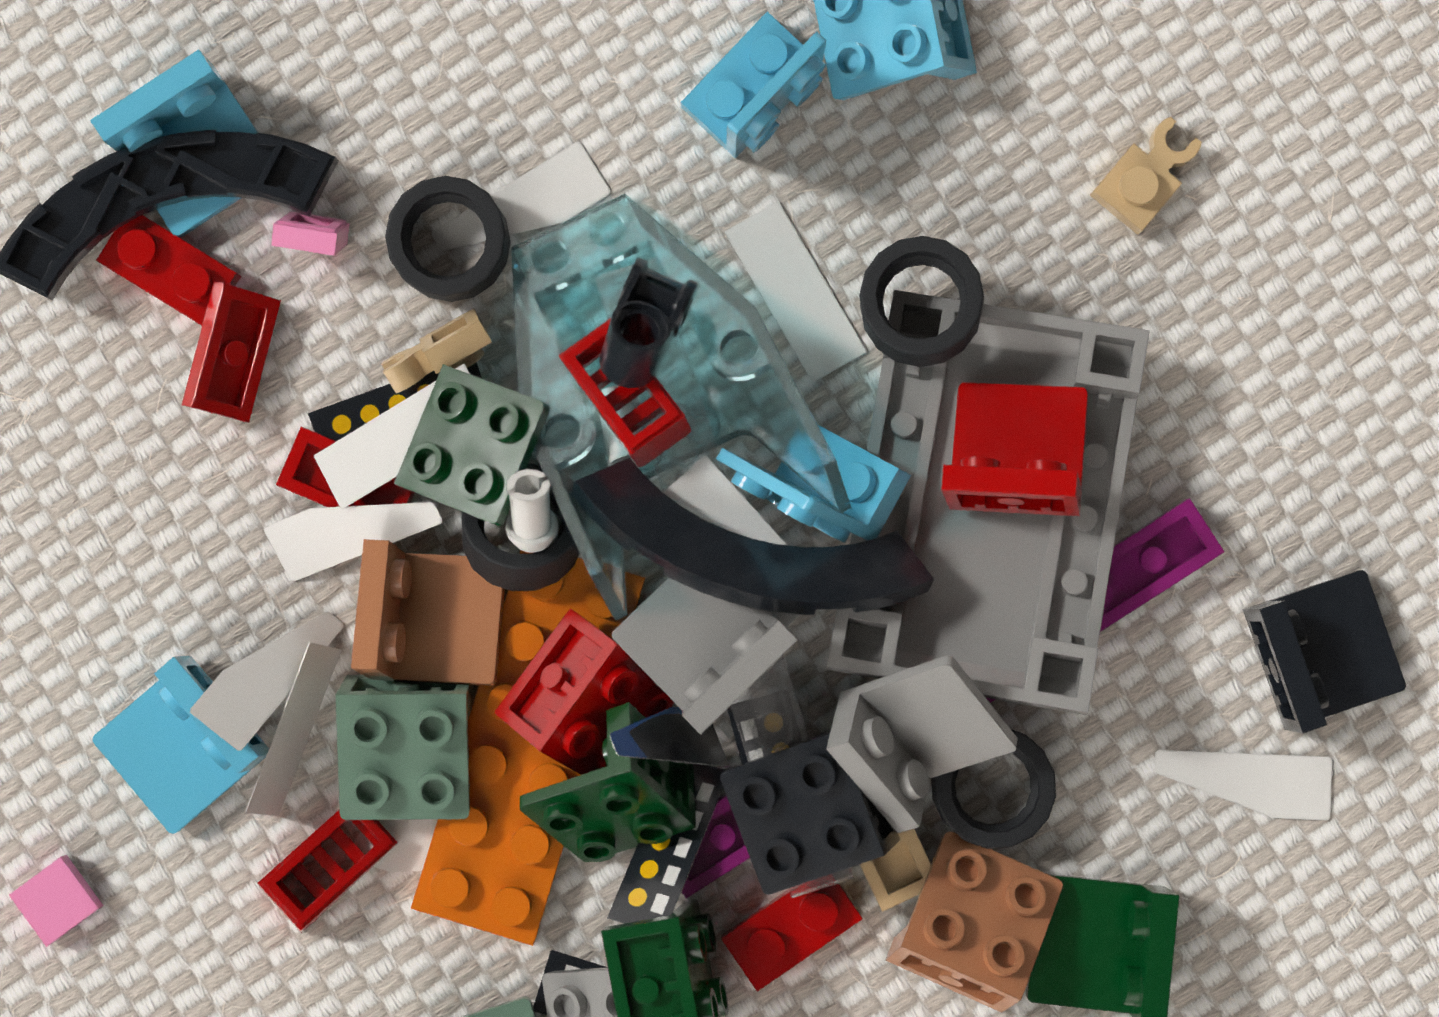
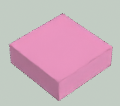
M290 211L273 224L271 246L335 256L348 243L350 223H346V220L317 215L309 217L299 212Z
M67 855L58 858L9 894L46 947L53 944L104 906Z

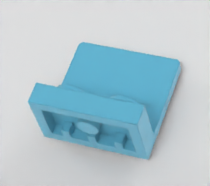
M814 0L820 35L827 40L824 56L834 99L847 100L924 75L956 80L977 73L963 0Z
M766 12L681 101V108L735 159L746 147L755 153L778 129L780 124L776 120L780 116L781 110L790 101L799 107L823 81L820 73L826 66L823 62L827 40L818 32H815L803 45L771 14Z
M199 49L90 120L103 141L115 151L127 147L132 152L154 138L175 133L200 130L258 133L215 66ZM210 197L193 199L167 205L156 210L171 233L178 237H183L241 198Z
M807 418L804 419L776 473L724 448H721L716 458L718 461L736 470L731 480L733 484L763 500H769L777 505V509L809 527L814 526L843 543H846L850 533L865 540L876 539L911 477L905 471Z
M191 655L175 656L157 670L154 675L159 681L98 731L92 739L95 746L171 834L182 830L266 758L269 747L256 733L243 750L238 751L191 714V707L213 683Z

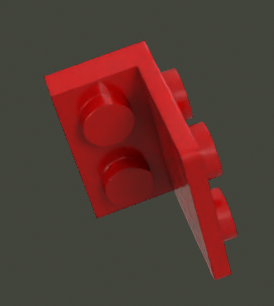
M961 383L958 386L952 465L943 464L941 491L949 509L1080 516L1088 407L1087 390L1084 387Z
M570 608L494 713L537 750L576 773L583 775L607 766L602 749L603 741L607 738L606 710L630 703L647 718L672 707L675 702L611 637Z

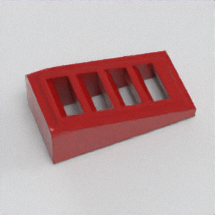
M610 318L558 356L621 445L640 468L686 437L691 432V427L684 413L656 376L650 383L642 387L626 388L619 386L604 396L601 389L612 381L607 379L601 369L591 376L586 372L584 368L600 358L611 321ZM647 390L651 396L649 399L622 418L618 415V410ZM661 413L664 414V415H662L660 418H658L657 420H655L653 423H651L650 425H648L646 428H644L643 430H641L639 433H637L636 435H633V433H634L635 431H637L638 429H640L642 426H644L645 424H647L649 421H651L652 419H654L656 416H658V415L661 414Z
M339 809L258 882L262 891L301 933L398 844L395 838L378 820H350L374 846L364 855L341 829L349 820H344L340 817ZM329 838L354 863L348 871L345 872L322 847ZM310 856L335 881L327 890L302 865ZM291 874L315 898L307 908L283 883Z

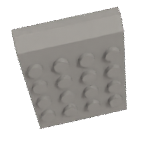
M894 290L889 322L893 328L905 336L919 339L935 337L947 330L958 316L960 300ZM983 304L977 333L964 351L945 363L917 367L898 363L883 353L867 451L905 471L911 477L878 537L897 530L933 576L934 581L929 592L898 604L863 612H853L852 608L837 609L827 670L880 679L949 655L955 658L985 698L1082 715L1088 714L1137 398L1141 389L1150 330ZM961 383L1084 387L1087 390L1088 407L1080 516L949 509L941 491L943 464L952 465L958 386ZM852 533L850 544L867 541Z

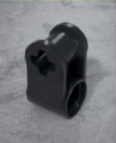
M640 257L636 259L612 314L599 359L601 371L608 380L626 388H639L652 381L673 337L678 336L698 290V282L689 279L684 284L649 269L647 260Z

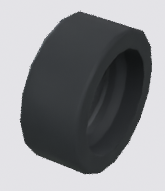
M450 176L422 180L404 192L389 213L385 234L389 259L402 279L428 298L448 302L476 297L492 286L507 265L511 244L506 218L490 194L470 180ZM446 202L462 204L474 211L483 223L486 236L484 252L476 265L463 274L450 277L433 274L422 267L414 256L411 243L413 227L421 214L434 205Z
M927 236L901 239L879 252L864 273L859 294L864 330L875 347L898 363L917 367L945 363L964 351L978 331L984 303L980 273L968 255L947 240ZM919 265L938 268L950 276L958 288L960 297L958 316L951 326L935 337L923 339L905 336L893 328L885 316L883 306L885 289L892 278L908 267Z
M528 463L526 469L538 470L546 475L545 481L549 480L550 510L560 520V534L557 540L548 548L532 554H513L498 549L488 541L485 535V521L462 512L463 551L472 569L488 583L510 591H536L558 582L575 566L583 547V508L572 495L573 485L555 470L534 463Z
M1012 730V732L1017 737L1016 750L1012 753L1023 762L1030 776L1031 789L1026 806L1016 817L997 824H986L974 820L962 809L956 797L955 780L959 769L931 778L932 800L942 821L966 842L987 849L1010 848L1032 838L1050 817L1056 799L1055 771L1045 751L1026 734Z

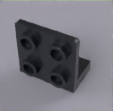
M1357 570L1243 609L1284 730L1303 734L1327 726L1325 717L1390 696L1406 688V683L1368 574L1364 570Z
M831 728L816 738L732 767L720 775L721 783L762 891L767 895L885 856L900 841L896 830L827 751Z

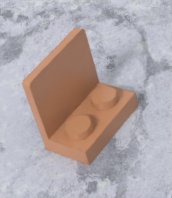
M364 539L351 669L371 680L494 685L497 682L505 589L492 585L472 569L466 556L404 553L389 540Z
M952 831L946 832L941 838L909 923L894 937L885 960L1002 1013L1022 999L1063 884L1059 879L999 852L966 842Z

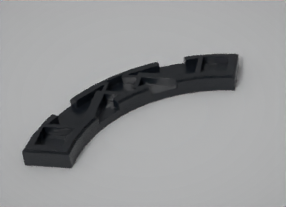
M216 130L175 133L154 138L132 152L126 147L103 157L72 176L73 180L56 191L43 204L39 203L25 217L0 251V275L53 301L65 279L99 242L121 226L141 215L187 200L210 197H240L262 200L290 208L310 217L338 163V159L336 156L305 143L271 134L217 132Z
M631 458L620 461L574 482L573 497L590 518L615 542L627 551L634 548L644 557L665 568L663 574L701 593L737 605L770 612L814 615L816 610L852 608L853 612H863L898 604L929 592L934 581L933 576L897 530L876 539L832 547H799L752 539L714 525L680 506L655 486L641 472Z

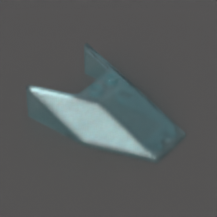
M624 193L511 247L518 392L538 399L550 406V412L535 446L534 453L543 473L546 475V479L550 482L552 493L588 573L615 621L627 615L623 547L615 542L590 518L572 495L575 480L608 467L607 461L609 460L600 421H596L592 416L593 404L558 355L612 317L627 277L638 257L648 261L649 269L685 284L691 279L699 283L685 322L678 336L673 337L656 373V378L686 416L691 432L647 465L639 468L641 472L650 479L736 437L746 435L756 438L832 507L841 512L852 508L837 461L756 307L628 195ZM600 358L584 368L589 376L601 369ZM611 382L610 384H608L607 386H605L603 389L608 388V387H612V386H618V385H616L615 383ZM646 390L638 397L643 403L651 396ZM661 413L658 416H656L654 419H652L647 424L642 426L641 430L646 428L648 425L653 423L655 420H657L664 414Z

